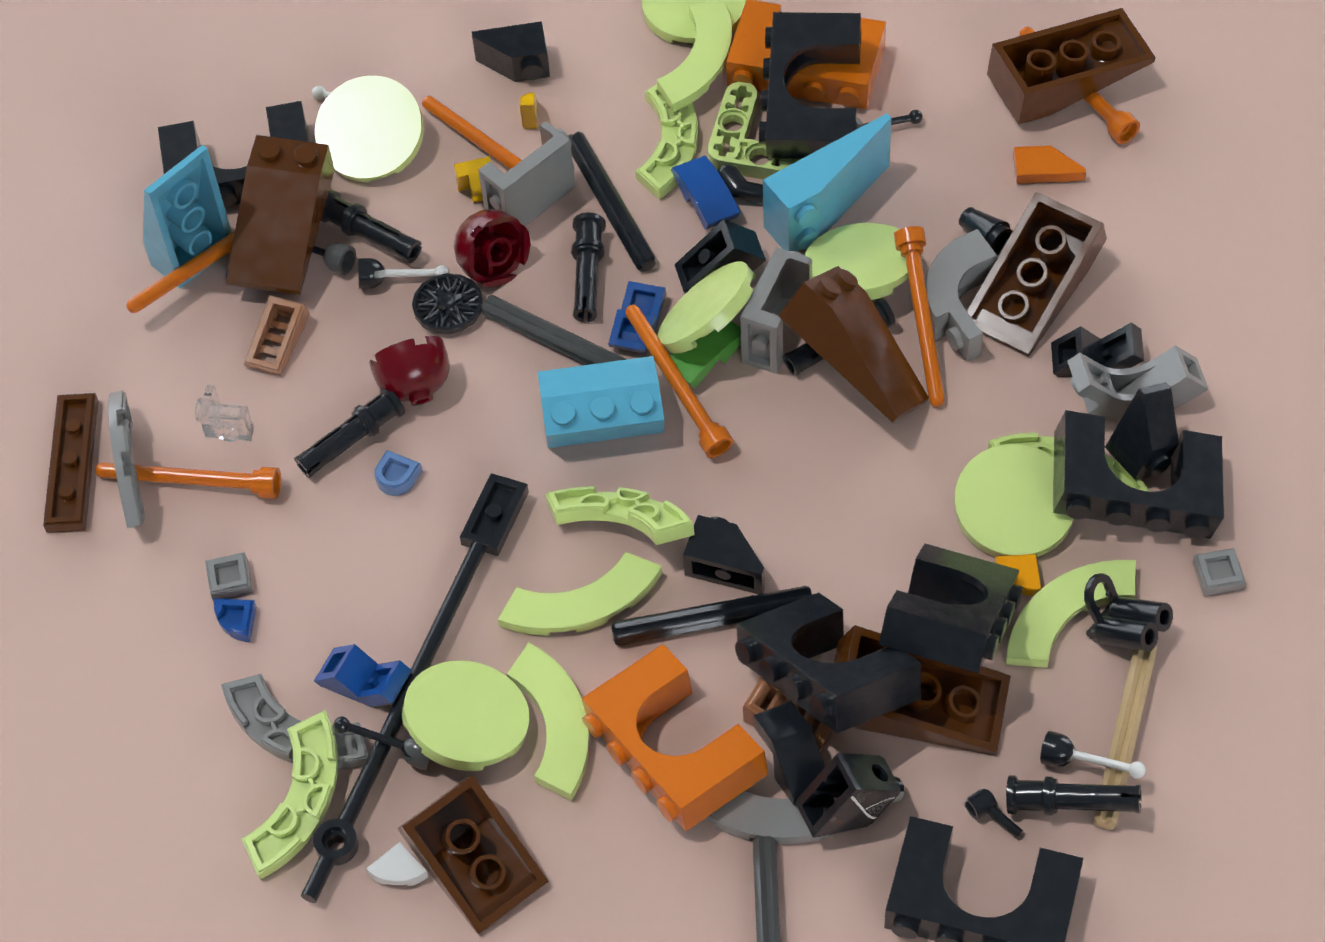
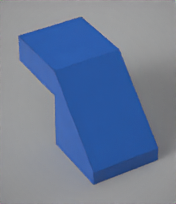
M352 644L333 648L315 677L314 682L366 706L374 707L392 704L412 670L401 660L378 664L357 645Z

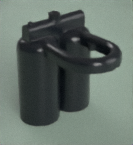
M1104 573L1094 574L1086 583L1084 602L1094 621L1087 630L1086 635L1090 638H1095L1098 643L1148 652L1152 651L1157 644L1158 631L1165 632L1170 628L1173 621V610L1170 604L1119 597L1113 581ZM1100 582L1103 584L1106 591L1105 595L1108 596L1110 601L1102 613H1100V607L1096 605L1094 600V591Z

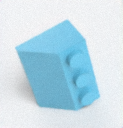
M653 356L538 372L548 448L664 432L662 400Z

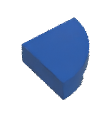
M214 598V612L223 631L236 640L250 642L257 608L255 601Z

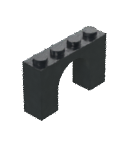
M773 12L772 27H766L765 48L771 49L770 58H764L763 80H769L768 90L762 89L761 112H767L766 122L760 121L759 144H766L767 158L802 159L857 129L856 108L809 107L796 101L787 91V86L796 73L811 65L860 64L861 13Z
M302 101L266 107L270 137L310 142ZM194 121L158 127L163 172L165 174L199 148L201 144ZM213 166L224 207L240 204L247 166L237 169H221Z
M1065 410L1054 431L1053 513L1064 514L1074 519L1088 518L1106 521L1117 526L1130 525L1142 527L1153 532L1167 531L1185 534L1195 539H1211L1224 519L1222 436L1183 430L1178 437L1179 445L1171 456V487L1155 492L1142 491L1122 482L1108 466L1105 457V417Z
M924 543L915 558L908 593L896 590L887 605L879 645L979 673L985 659L993 660L997 645L1002 642L1006 626L1009 627L1013 612L1018 608L1023 591V586L1016 585L1020 570Z
M819 592L737 623L735 651L738 660L835 733H840L921 699V662L906 652L886 647L847 662L828 663L810 659L837 648L838 641L844 636L843 609Z
M910 816L885 910L884 928L892 930L895 935L902 938L915 939L918 936L935 942H1065L1084 858L1040 848L1030 891L1024 902L1008 914L998 917H980L959 908L950 899L943 884V875L951 848L953 826Z

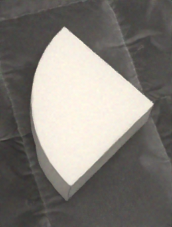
M401 842L397 843L366 868L367 874L374 881L383 885L407 884L412 886L428 878L425 868Z

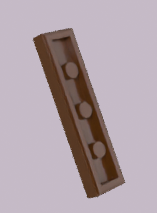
M96 393L57 395L43 522L46 533L86 531L99 402Z

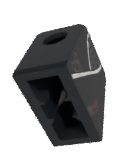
M838 753L796 799L795 804L812 837H822L864 828L873 824L892 802H899L902 799L904 785L900 778L893 775L887 762L880 755Z

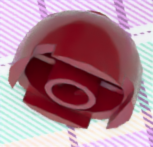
M482 210L470 215L460 225L454 240L455 257L460 268L468 277L486 287H499L512 281L517 275L511 273L518 268L520 263L525 265L531 247L527 228L518 219L500 210Z
M425 336L427 344L415 345L414 338L390 345L375 354L376 361L370 360L369 364L378 387L394 392L400 401H410L412 406L422 405L433 400L432 393L438 391L443 386L450 368L448 353L441 337Z

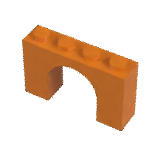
M746 0L726 61L727 86L735 82H744L755 86L757 91L761 92L762 89L768 90L769 80H763L764 58H770L771 49L765 48L766 27H772L773 12H781V4ZM861 18L860 64H815L808 66L796 73L787 86L789 94L792 97L808 99L810 101L867 109L885 48L886 21Z
M662 644L582 697L586 713L582 720L594 738L597 739L601 736L607 743V750L613 760L619 766L624 763L632 771L631 776L638 788L645 794L649 791L657 799L656 804L662 815L669 822L675 819L685 831H688L767 776L768 769L765 751L739 723L705 747L686 755L671 756L661 754L649 748L642 741L646 729L657 717L693 694L688 669Z

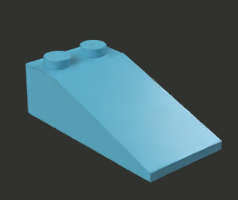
M888 113L763 179L764 228L782 249L796 252L801 249H808L810 244L826 233L889 167L891 117Z
M201 145L144 190L143 244L151 266L163 276L168 275L232 233L210 155L204 145ZM194 275L193 277L189 278L188 280H186L185 282H183L182 284H180V285L177 286V287H178V288L183 287L186 283H188V282H189L191 279H193L196 275Z

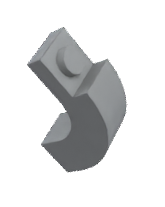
M978 229L953 240L945 246L933 260L926 278V291L934 338L937 340L946 336L951 348L955 351L959 350L967 362L981 356L983 333L963 307L960 299L969 290L983 284L997 260L996 253Z
M1176 345L1153 360L1131 368H1108L1082 353H1078L1067 361L1072 374L1070 378L1071 385L1075 392L1083 397L1088 413L1104 416L1105 419L1121 420L1139 388L1166 382L1172 390L1174 408L1191 401L1208 390L1198 359Z

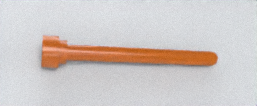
M1026 26L1020 30L1019 34L1022 36L1035 31L1031 27ZM1098 92L1084 98L1107 121L1108 134L1118 144H1125L1136 136L1140 129V122L1131 113L1123 112L1122 110L1117 111Z
M426 96L423 98L422 106L424 109L507 168L511 169L522 161L434 97Z
M910 226L895 231L893 235L896 250L900 251L901 256L906 260L929 402L934 407H940L943 405L945 397L920 256L924 252L923 247L926 246L924 228Z
M235 231L129 299L126 304L127 310L131 313L141 311L231 252Z
M636 305L628 306L625 311L626 317L651 356L654 357L660 370L700 430L698 436L700 438L699 445L708 458H715L724 454L732 447L734 439L725 426H720L719 423L711 420L640 308Z
M102 462L96 466L95 473L98 477L117 479L114 463ZM135 465L138 481L251 489V492L258 494L259 498L277 499L281 489V471L276 467L262 466L260 470H253L251 474Z

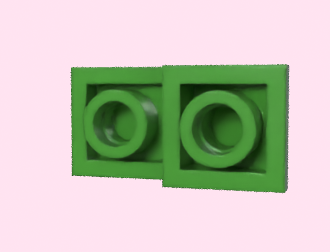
M730 321L721 331L717 332L714 329L708 335L695 340L697 343L696 348L683 353L670 354L689 385L696 389L718 360L725 364L741 345V329L733 321Z

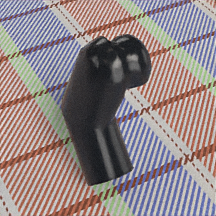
M730 164L722 165L717 169L733 197L762 202L763 184L747 181L740 171Z

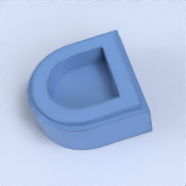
M386 450L375 468L377 486L387 495H402L413 487L422 473V466L419 462Z

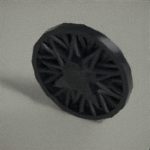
M450 273L433 276L423 282L414 293L412 301L415 319L421 326L434 333L441 334L460 332L473 325L481 315L483 304L480 288L473 280L461 274Z

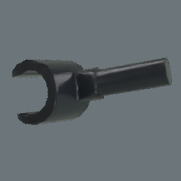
M978 790L967 798L968 801L965 802V808L975 820L989 814L993 820L1015 838L1022 833L1023 830L998 808L997 801L989 790Z

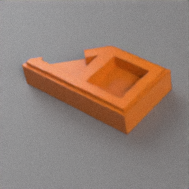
M1051 145L1014 147L1013 159L1016 184L1085 181L1086 168Z

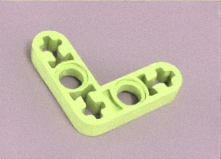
M735 82L727 87L708 144V159L716 170L722 165L730 164L735 166L743 176L765 179L801 159L769 158L770 160L762 165H757L750 161L751 158L757 155L767 157L766 144H759L758 140L748 139L758 104L757 90L750 83ZM740 97H744L741 110L737 109L736 102L740 100ZM729 122H737L742 125V128L737 131H728L724 128V125ZM725 143L729 144L730 152H727L726 156H721ZM776 160H779V166H776Z

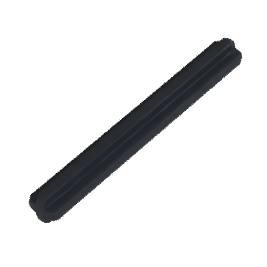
M577 131L575 134H569L568 136L572 142V157L634 265L642 272L652 269L656 263L655 255L586 136L580 131Z
M801 586L614 621L611 626L613 640L616 645H624L736 624L812 595V591L809 586Z

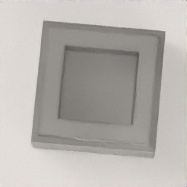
M1234 548L1194 555L1193 565L1204 597L1244 590L1246 582Z
M245 552L205 561L210 595L213 602L214 598L228 599L253 593Z

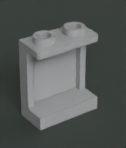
M545 121L540 125L542 146L505 174L491 162L481 167L478 172L484 209L503 211L515 217L522 225L526 226L575 188V168L572 161V142L569 136L562 129H556Z
M776 247L740 316L742 363L775 374L780 370L783 364V320L779 317V314L803 282L812 278L811 258L796 251H787Z

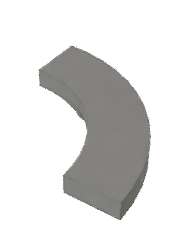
M121 390L109 394L108 417L121 503L127 528L141 526L145 518L136 467L131 459L133 422L126 392Z
M262 673L221 684L233 717L250 739L274 756L293 763V748L287 728L301 721L286 713V710L272 697L265 685ZM360 722L353 723L354 725L361 727ZM334 729L338 751V770L364 766L368 757L364 737L348 731L346 733H338Z
M747 791L742 792L706 818L716 824L718 829L746 840L770 836L777 841V844L784 845L812 842L832 836L831 834L813 838L796 805L792 804L789 798H768Z

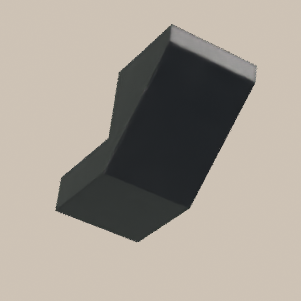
M1132 322L1102 339L1080 326L1051 342L1053 374L1057 377H1072L1067 361L1078 353H1082L1099 364L1113 369L1131 368L1144 361L1141 328Z
M790 701L755 714L753 718L754 728L773 753L774 778L792 804L796 805V799L825 768V764L810 725L793 702Z

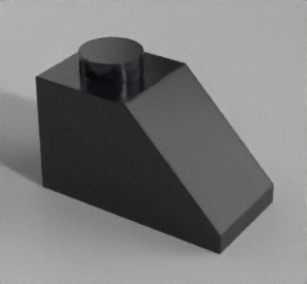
M542 21L471 31L477 62L514 82L550 77Z
M723 219L674 265L683 292L686 294L699 281L724 265L741 261L746 263L752 271H755L766 259L755 231Z
M1165 382L1139 388L1105 446L1134 480L1162 474L1170 466L1171 456L1179 445L1171 387Z
M698 515L694 524L695 535L689 537L683 554L685 576L755 594H763L765 589L764 567L738 525L730 523L721 517L715 516L710 518Z

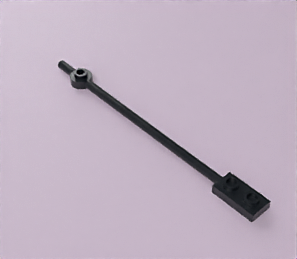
M493 473L490 474L460 535L461 545L469 547V550L411 667L412 671L402 686L380 731L381 734L396 738L403 724L402 708L408 687L416 676L431 666L484 554L488 553L499 556L529 493L528 484ZM375 741L338 819L328 820L316 829L313 836V844L319 858L301 893V897L304 900L316 903L333 867L349 862L356 855L359 842L353 826L392 746ZM335 842L344 843L343 847L338 850L330 849Z

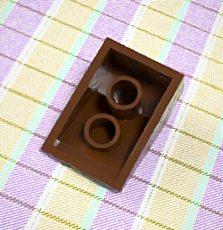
M473 775L465 778L397 828L422 865L477 934L481 933L549 882Z

